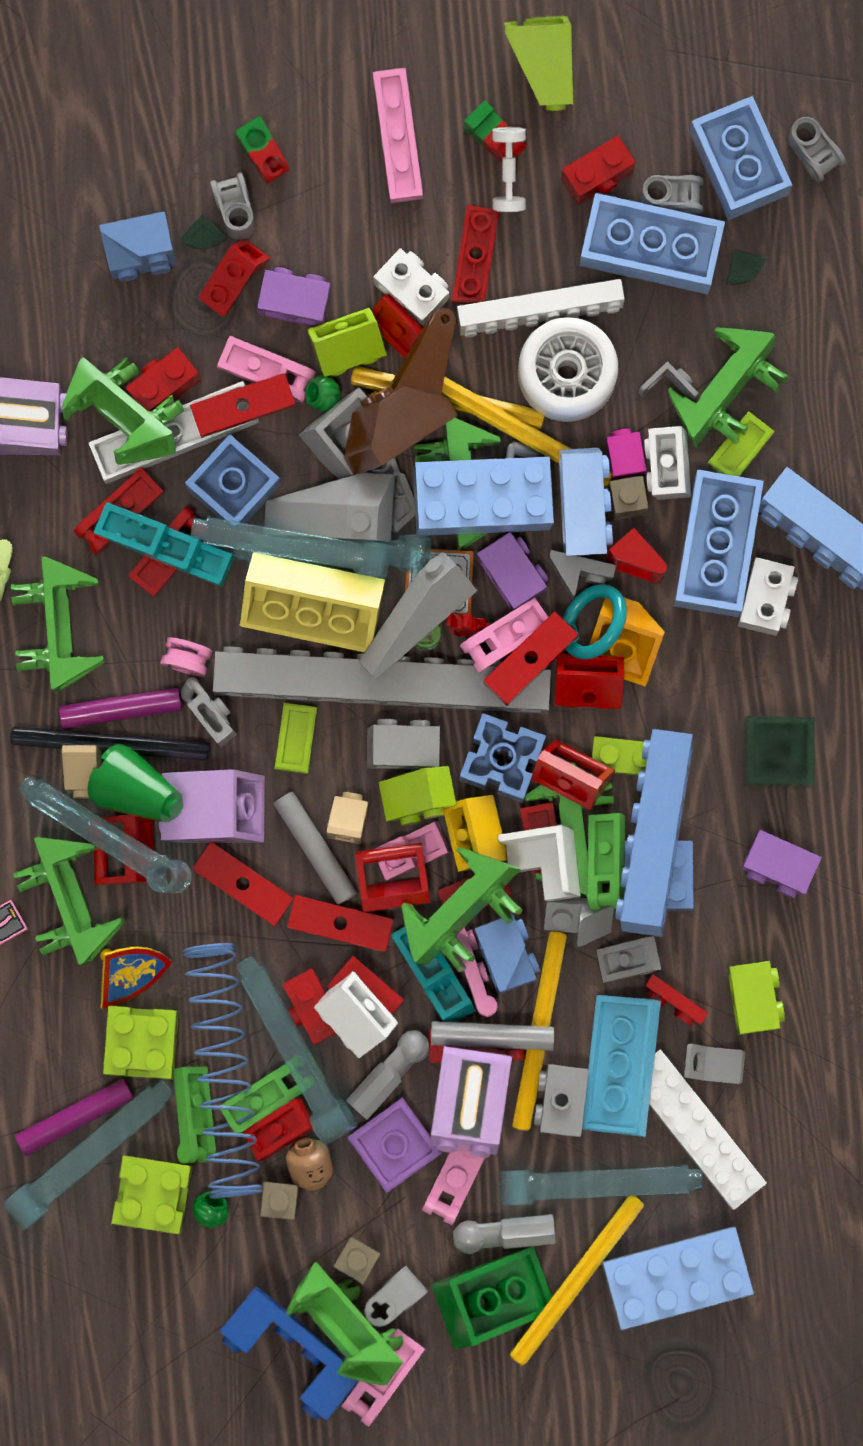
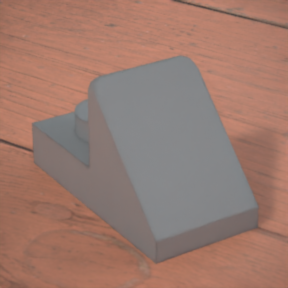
M553 550L550 552L548 561L572 600L575 597L579 576L586 577L585 582L593 585L605 584V582L612 583L616 569L614 564L575 555L566 556L565 553Z
M576 897L547 901L544 930L577 933V947H581L611 933L614 909L611 906H604L602 910H591L588 905V898Z
M654 936L596 950L603 983L661 970Z

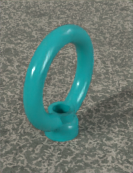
M606 584L591 586L580 592L569 604L563 620L578 634V629L575 626L576 619L589 602L597 598H607L613 606L612 622L604 636L592 645L581 646L576 642L579 640L578 635V638L565 649L573 657L578 659L598 657L609 650L621 635L626 622L627 608L623 595L615 587Z

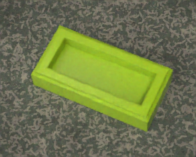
M748 411L740 421L741 424L748 427L746 434L743 435L733 430L739 436L740 442L734 444L733 441L727 438L708 461L707 465L717 473L740 477L775 431Z
M284 703L275 770L308 774L317 707Z

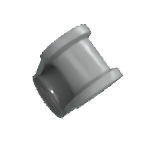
M801 117L796 120L789 131L788 144L802 161L809 175L816 182L820 183L824 180V175L837 165L841 167L846 164V159L839 147L828 137L814 118ZM796 130H808L812 135V140L806 142L800 140Z
M242 172L237 173L234 178L218 183L215 180L210 181L216 205L221 212L228 235L236 240L249 238L254 232L255 223ZM237 216H244L248 219L247 223L241 227L233 226L231 221Z
M695 175L651 176L645 181L641 189L640 203L692 215L700 214L703 212V205L700 204V186L704 184V179ZM654 187L660 189L664 194V198L660 200L651 198L648 194V189Z
M405 1266L367 1302L365 1317L373 1326H386L403 1311L406 1312L428 1290L411 1270ZM375 1302L379 1305L386 1303L389 1306L386 1311L389 1317L386 1320L380 1317L376 1320L372 1318L371 1314L374 1312L372 1305Z

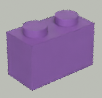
M276 267L273 271L265 270L257 306L258 315L313 327L324 324L331 294V284L325 282L326 279L319 275L307 274L306 278L294 276L293 271L285 268Z
M509 532L477 553L476 559L510 610L514 611L534 597L537 599L546 593L547 585L545 583L549 579L539 564L533 566L526 556L530 551L520 536L515 539L512 533Z
M759 830L741 869L747 872L746 878L762 885L766 881L778 886L777 892L795 899L796 895L804 896L822 857Z

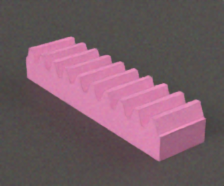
M406 68L373 72L390 203L423 199Z

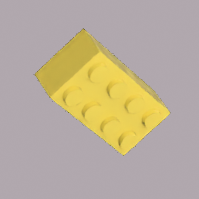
M253 552L245 580L240 627L365 652L376 635L385 579Z

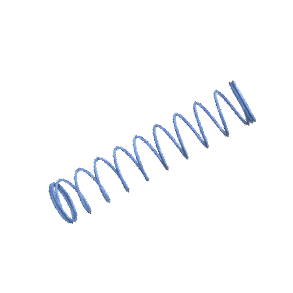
M218 943L186 948L182 952L184 953L183 956L187 958L233 954L232 958L221 963L188 971L185 973L186 976L221 977L236 981L235 984L229 987L189 998L188 1001L192 1003L229 1004L239 1007L238 1010L230 1014L192 1024L191 1028L228 1030L242 1033L238 1038L196 1050L193 1054L235 1057L245 1060L237 1066L200 1076L196 1080L199 1082L246 1085L248 1088L242 1090L246 1093L251 1089L249 1083L237 1080L205 1078L238 1069L248 1062V1058L230 1053L204 1052L237 1042L245 1036V1032L232 1027L201 1026L231 1017L243 1009L236 1002L201 999L228 991L239 984V979L234 976L198 973L233 961L237 956L234 952L236 950L235 945L232 943ZM240 1092L201 1103L199 1106L204 1109L240 1110L251 1113L237 1120V1123L250 1119L254 1115V1111L248 1108L209 1105L233 1098ZM229 1123L205 1129L202 1132L204 1135L254 1139V1141L246 1145L207 1156L205 1158L206 1161L257 1166L250 1171L211 1182L208 1187L218 1190L210 1191L209 1197L225 1198L261 1193L263 1191L261 1185L240 1187L216 1186V1184L256 1172L260 1168L258 1163L246 1160L211 1159L247 1148L256 1143L257 1138L247 1134L210 1132L230 1126Z

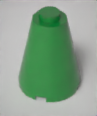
M123 744L114 745L106 750L100 757L105 761L99 769L94 767L90 774L88 797L99 808L165 823L177 818L183 809L182 794L138 753Z

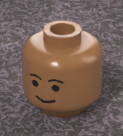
M311 1138L300 1139L286 1154V1162L291 1180L298 1187L306 1190H317L325 1186L334 1172L328 1147L322 1141Z

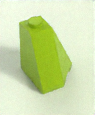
M568 16L529 18L520 26H517L516 21L505 22V34L539 104L546 105V110L552 111L565 110L566 104H573L572 35Z

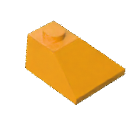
M607 598L604 600L589 645L600 640L612 622L613 606ZM624 598L627 616L623 631L614 645L600 656L624 657V680L646 687L665 632L639 602Z

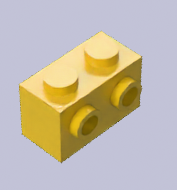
M493 795L466 798L457 801V806L443 809L458 872L472 870L467 865V861L456 851L458 847L502 862L508 860L506 846L498 842V835L502 834Z

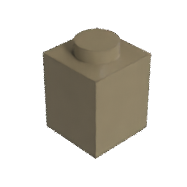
M643 476L609 482L608 491H610L613 521L645 516L647 514L648 503Z
M264 1182L260 1216L295 1220L299 1194L298 1185Z
M351 1236L334 1267L363 1284L381 1253Z

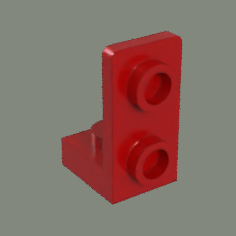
M245 238L231 245L200 293L199 299L219 315H227L251 276L264 269L270 257Z

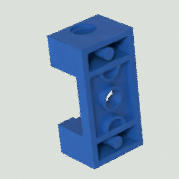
M257 1286L220 1330L225 1336L221 1341L236 1354L240 1350L247 1353L272 1322L277 1324L278 1326L274 1331L288 1343L295 1339L304 1347L301 1353L316 1366L320 1361L325 1364L323 1369L302 1393L300 1399L304 1402L301 1408L312 1418L318 1420L321 1416L327 1420L358 1380L340 1376L337 1370L345 1361V1358L292 1314L288 1316L286 1314L287 1310Z

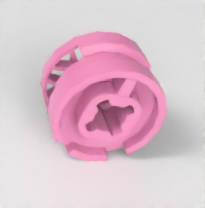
M169 637L166 642L168 651L166 655L162 656L161 665L168 667L169 664L173 670L205 677L207 672L206 660L211 658L213 651L200 644Z

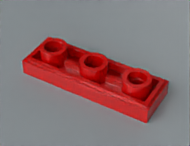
M467 205L452 303L468 305L485 302L499 211H495L492 208ZM477 251L482 256L479 259H473L470 257V254Z
M285 373L190 405L201 438L296 406ZM247 402L249 407L245 411H240L237 409L238 404Z
M554 611L483 680V684L508 706L578 638L579 634ZM527 656H534L537 661L534 664H529L525 661V658Z
M212 842L209 843L192 868L194 872L275 927L294 900L293 897ZM240 879H247L249 881V887L246 890H239L237 888V883Z
M295 895L287 928L386 953L394 919ZM339 918L347 921V926L343 930H337L334 927L335 921Z

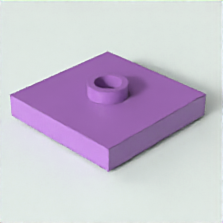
M403 1098L347 1137L386 1193L442 1153L436 1149V1146L430 1145V1135Z

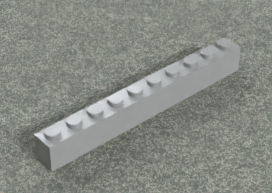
M223 647V652L215 651L213 693L215 696L548 714L551 670H544L508 706L483 684V680L503 661H497L484 671L478 673L473 666L474 660L461 659L457 660V665L444 664V659L424 658V663L410 662V657L402 656L375 680L359 663L363 654H357V659H344V654L337 652H324L323 657H310L309 651L292 650L290 651V656L277 655V650L267 648L257 649V654L243 653V648Z

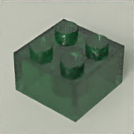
M747 716L744 720L743 787L811 788L814 785L815 717Z

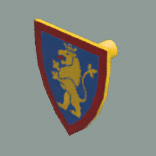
M128 947L114 951L109 948L104 949L100 953V958L103 960L101 1008L105 1009L108 1006L121 1004L147 990L161 978L173 963L172 960L163 953L148 947Z

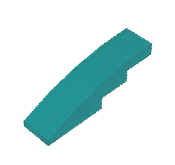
M107 502L93 532L95 535L219 587H223L235 559V556L231 553L202 543L197 538L170 529L163 523Z

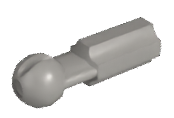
M417 1030L407 1031L402 1034L397 1042V1048L384 1062H380L346 1101L368 1120L402 1082L401 1078L413 1064L426 1059L430 1049L428 1038Z
M553 1215L502 1219L500 1222L483 1224L467 1220L457 1225L453 1231L455 1247L467 1254L478 1252L481 1248L503 1247L504 1249L553 1245L556 1243Z

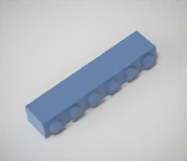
M652 729L651 740L645 739L642 759L647 760L645 772L639 771L637 791L642 792L640 803H634L632 811V823H637L635 835L629 834L626 855H631L630 866L623 867L621 887H626L624 899H618L615 919L620 920L622 931L663 937L694 746L693 734Z

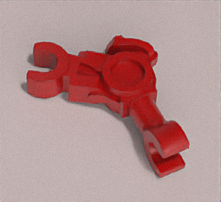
M452 613L447 617L446 627L450 628L449 634L467 639L491 625L487 623V620L473 617L470 614L462 616Z

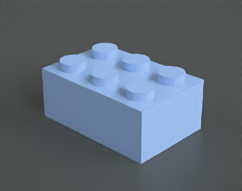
M753 96L691 122L689 133L728 220L789 195L792 183Z
M599 448L558 450L564 552L566 556L607 554V545H613L612 525H610V522H605V512L611 511L610 491H608V488L604 489L603 478H609V459L606 455H602Z

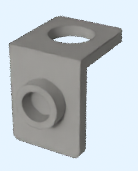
M668 361L640 387L638 393L643 397L666 376L693 402L697 400L699 394L691 386L693 381L690 376L681 368L676 370Z
M688 1044L684 1076L685 1078L702 1081L741 1084L743 1080L745 1051ZM695 1054H697L698 1063L694 1070L693 1060Z

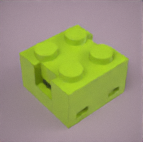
M108 1006L103 1074L174 1080L173 1069H175L179 1012L176 1010H148Z
M123 1155L119 1176L121 1182L118 1199L115 1201L112 1224L182 1234L193 1166Z

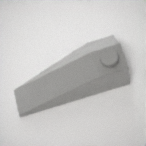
M357 388L328 411L322 413L299 434L318 460L338 479L353 475L344 460L352 413L362 407L360 400L366 397L360 388ZM394 457L382 466L362 473L395 475L391 530L396 533L415 516V500L406 476L400 472Z
M359 473L267 500L264 534L391 542L395 475Z
M444 552L429 560L425 567L417 573L359 660V663L375 680L477 592L458 565Z

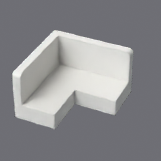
M558 825L498 835V842L506 845L508 864L519 867L521 869L519 872L541 869L545 901L550 902L581 897L574 831L572 829Z

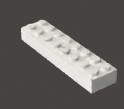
M621 279L457 306L460 336L474 337L479 332L492 334L498 332L497 329L503 328L515 330L520 325L533 327L537 326L538 322H549L558 318H579L580 315L586 314L587 317L599 315V312L607 311V313L619 312V309L623 308L625 299Z
M241 381L182 405L184 412L164 425L173 432L176 453L172 455L118 465L115 462L114 450L124 445L128 438L122 431L119 430L89 442L105 484L133 474L140 468H148L258 424L259 419L203 438L199 434L190 405L244 387V382ZM241 402L238 404L237 409L245 411L248 409L249 404Z
M661 1049L658 1050L654 1058L649 1106L730 1208L734 1210L767 1183Z

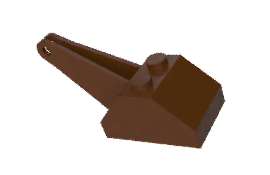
M441 308L429 315L390 386L378 393L377 391L360 400L362 407L352 413L344 460L353 475L382 466L458 416L448 398L441 396L456 323L455 315L450 309Z

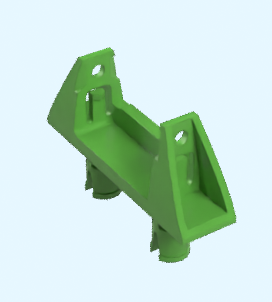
M717 327L715 329L716 338L728 344L736 353L730 357L701 394L700 400L694 403L692 400L674 391L673 388L670 387L668 389L669 397L694 447H697L713 428L733 441L734 444L740 442L739 436L733 430L745 435L748 427L741 424L725 411L750 378H757L775 393H778L780 388L774 379L784 384L786 383L788 375L765 361L776 346L773 333Z
M83 357L77 366L62 404L64 419L67 421L78 410L82 412L91 405L95 406L100 414L128 437L124 445L114 450L115 462L118 465L160 458L176 453L173 432L164 425L184 412L180 401L178 400L174 403L173 395H169L153 411H147L120 388L139 374V370L134 362L129 365V360L126 357L109 373L105 374Z
M453 418L443 425L444 439H442V442L413 445V452L427 453L416 456L414 463L471 460L469 449L492 445L497 446L500 444V437ZM488 533L455 534L456 550H464Z
M44 556L42 557L43 579H41V583L11 584V590L14 593H27L12 597L13 606L17 604L43 603L46 612L48 645L45 646V649L16 650L15 655L17 658L32 659L17 663L16 667L18 672L22 670L47 669L50 672L51 690L53 693H59L105 663L103 656H77L73 658L71 656L73 654L70 604L67 590L99 586V581L92 576Z
M611 782L603 792L612 790ZM539 785L525 795V802L546 799L552 801V799L559 798L560 803L558 805L561 825L574 831L580 895L588 898V850L582 816L584 807L543 785ZM600 796L594 806L614 804V797ZM535 873V879L542 881V873Z
M36 837L34 841L41 858L40 863L21 871H16L13 873V876L16 879L31 876L30 879L17 886L21 893L48 882L63 919L62 927L36 935V942L54 940L39 950L45 956L50 952L70 945L74 950L78 964L87 966L125 924L124 918H118L106 924L100 925L98 923L96 927H93V920L77 875L70 864L71 860L75 861L84 854L98 850L99 847L96 844Z
M458 847L456 851L467 861V865L475 875L468 879L429 918V922L416 911L412 904L404 903L402 905V912L413 961L428 965L442 951L456 967V970L462 972L467 967L460 956L470 962H473L475 957L456 938L457 934L487 904L496 911L505 924L514 921L507 908L513 913L521 914L522 909L503 890L507 883L521 869L517 866Z
M315 1262L298 1285L286 1314L290 1316L294 1312L299 1314L308 1312L312 1316L316 1324L346 1357L337 1370L340 1376L386 1386L403 1364V1361L394 1352L402 1348V1336L391 1338L396 1329H389L379 1334L351 1302L359 1297V1286L348 1288L353 1281L352 1279H347L336 1285L319 1264Z

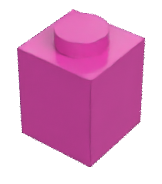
M631 429L613 431L611 433L612 437H607L605 442L609 469L612 474L611 480L639 476L645 477L647 470L640 432L631 433Z

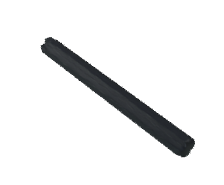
M15 726L12 727L10 733L11 744L17 746L62 749V745L97 746L101 752H105L114 745L123 744L143 756L208 760L210 745L204 741Z

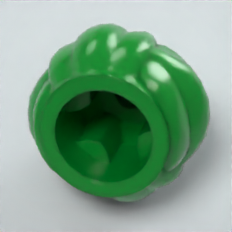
M323 375L312 378L305 390L307 403L313 409L321 412L328 411L338 403L341 395L339 385L334 379L324 377Z
M206 1192L196 1197L193 1202L192 1213L196 1221L204 1228L212 1229L222 1226L228 1219L229 1208L225 1198H210L209 1192Z

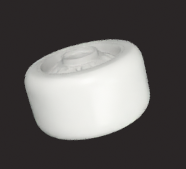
M558 318L538 327L524 343L519 356L518 382L522 394L530 406L545 417L562 422L583 420L598 412L608 402L614 391L618 377L617 354L608 336L596 325L578 318ZM563 366H571L575 369L577 375L573 379H564L559 375L558 370Z

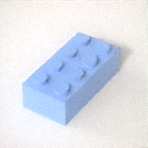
M595 193L579 266L708 295L725 222Z
M550 457L415 462L413 483L417 536L550 530L554 523Z
M786 467L762 498L759 506L760 519L772 528L778 526L788 533L786 538L796 547L802 549L805 546L814 553L812 558L822 567L828 569L831 566L841 574L839 579L852 589L858 587L863 590V524L790 468Z
M697 470L694 478L673 606L739 618L743 609L764 481Z
M736 1227L721 1229L602 1262L616 1319L621 1330L754 1294Z

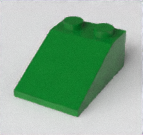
M534 1246L470 1268L431 1284L454 1349L475 1346L535 1320L552 1298Z

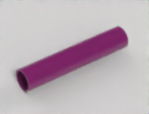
M179 688L59 706L62 729L182 711Z
M122 1078L16 1134V1141L23 1154L27 1156L134 1099V1096L125 1079Z

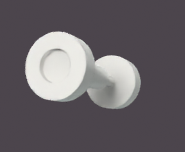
M518 127L495 128L492 130V140L506 142V157L502 158V181L506 182V196L493 198V210L501 212L523 211L526 209V199L512 196V182L516 181V158L512 157V142L525 141L526 130Z

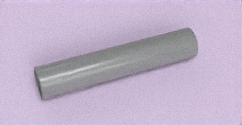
M292 791L274 802L273 805L337 905L339 906L357 894L356 889L294 792Z
M432 1021L431 1045L553 1051L554 1027Z

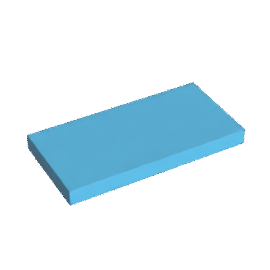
M606 995L596 996L582 1130L646 1137L661 1001Z

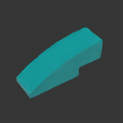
M406 927L391 934L398 949L443 1022H459L476 1011L441 952L428 965L415 963L412 958Z

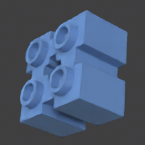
M482 713L473 738V743L480 745L477 754L468 752L459 781L484 790L487 782L498 785V795L523 803L532 778V773L525 771L527 764L536 765L546 736L520 727L517 735L506 731L508 722ZM500 751L508 752L507 758L512 760L509 765L505 763V766L497 765V760L493 758L494 754L500 755Z

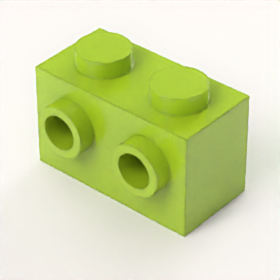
M370 308L307 329L317 363L324 377L343 374L347 369L361 364H372L379 358L387 355L377 321Z
M449 766L423 768L379 782L386 822L400 820L401 826L421 822L420 816L424 815V819L440 817L444 815L443 809L457 806Z
M770 961L727 968L737 1035L780 1029V1022L785 1021L782 1001L776 1002L774 988H779L777 968H771Z

